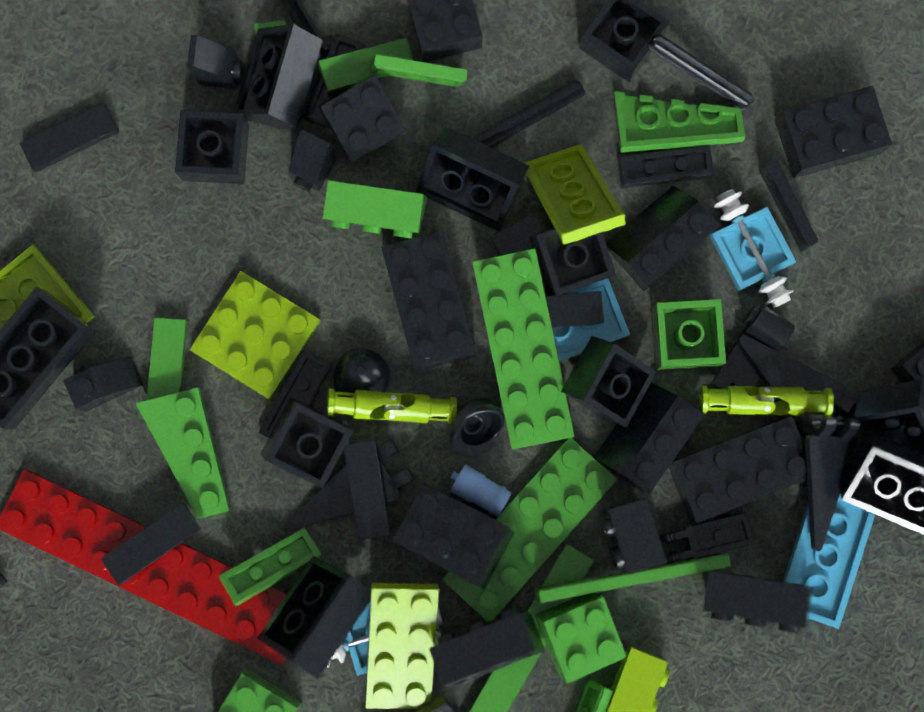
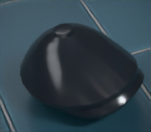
M355 348L345 352L340 357L334 370L335 392L354 393L356 390L385 392L390 380V371L385 360L376 352L365 348Z
M476 398L465 403L458 412L450 431L451 449L457 454L468 457L483 453L504 427V415L499 406L488 398Z

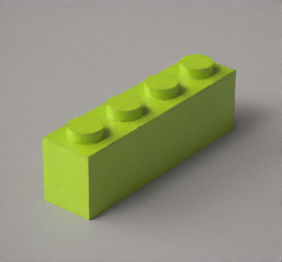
M627 645L625 650L626 658L622 659L611 687L614 693L607 712H656L658 707V700L655 699L659 686L664 687L670 674V669L666 668L668 662L661 657Z

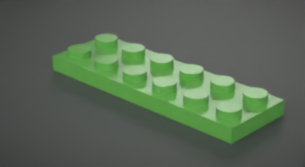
M536 249L472 262L512 450L574 437L567 398L561 392L564 384Z
M568 438L496 518V521L508 526L514 534L485 590L451 572H448L442 580L485 620L492 622L617 481V478L572 438Z

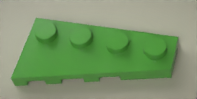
M614 91L613 99L620 153L740 143L745 139L740 108L704 103L697 106L684 104L683 100L672 99L671 102L654 100L653 96H625V92Z
M200 387L136 403L197 518L201 519L230 511L229 499Z

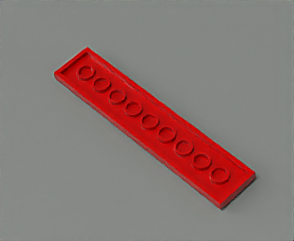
M27 469L23 470L0 516L1 531L116 586L118 584L101 558L147 527ZM183 543L123 585L118 586L281 665L286 660V658L258 640L257 637L288 593L271 586L235 607L219 579L221 574L233 567Z

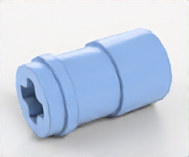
M466 464L460 474L454 471L450 477L455 481L450 492L469 503L476 504L488 511V514H493L497 517L512 493L505 486L501 487L487 479L484 474Z

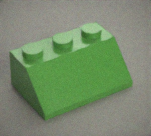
M328 180L323 219L331 221L330 227L349 229L350 224L362 225L363 232L381 234V228L394 230L393 236L412 239L413 233L420 234L427 197L419 193Z

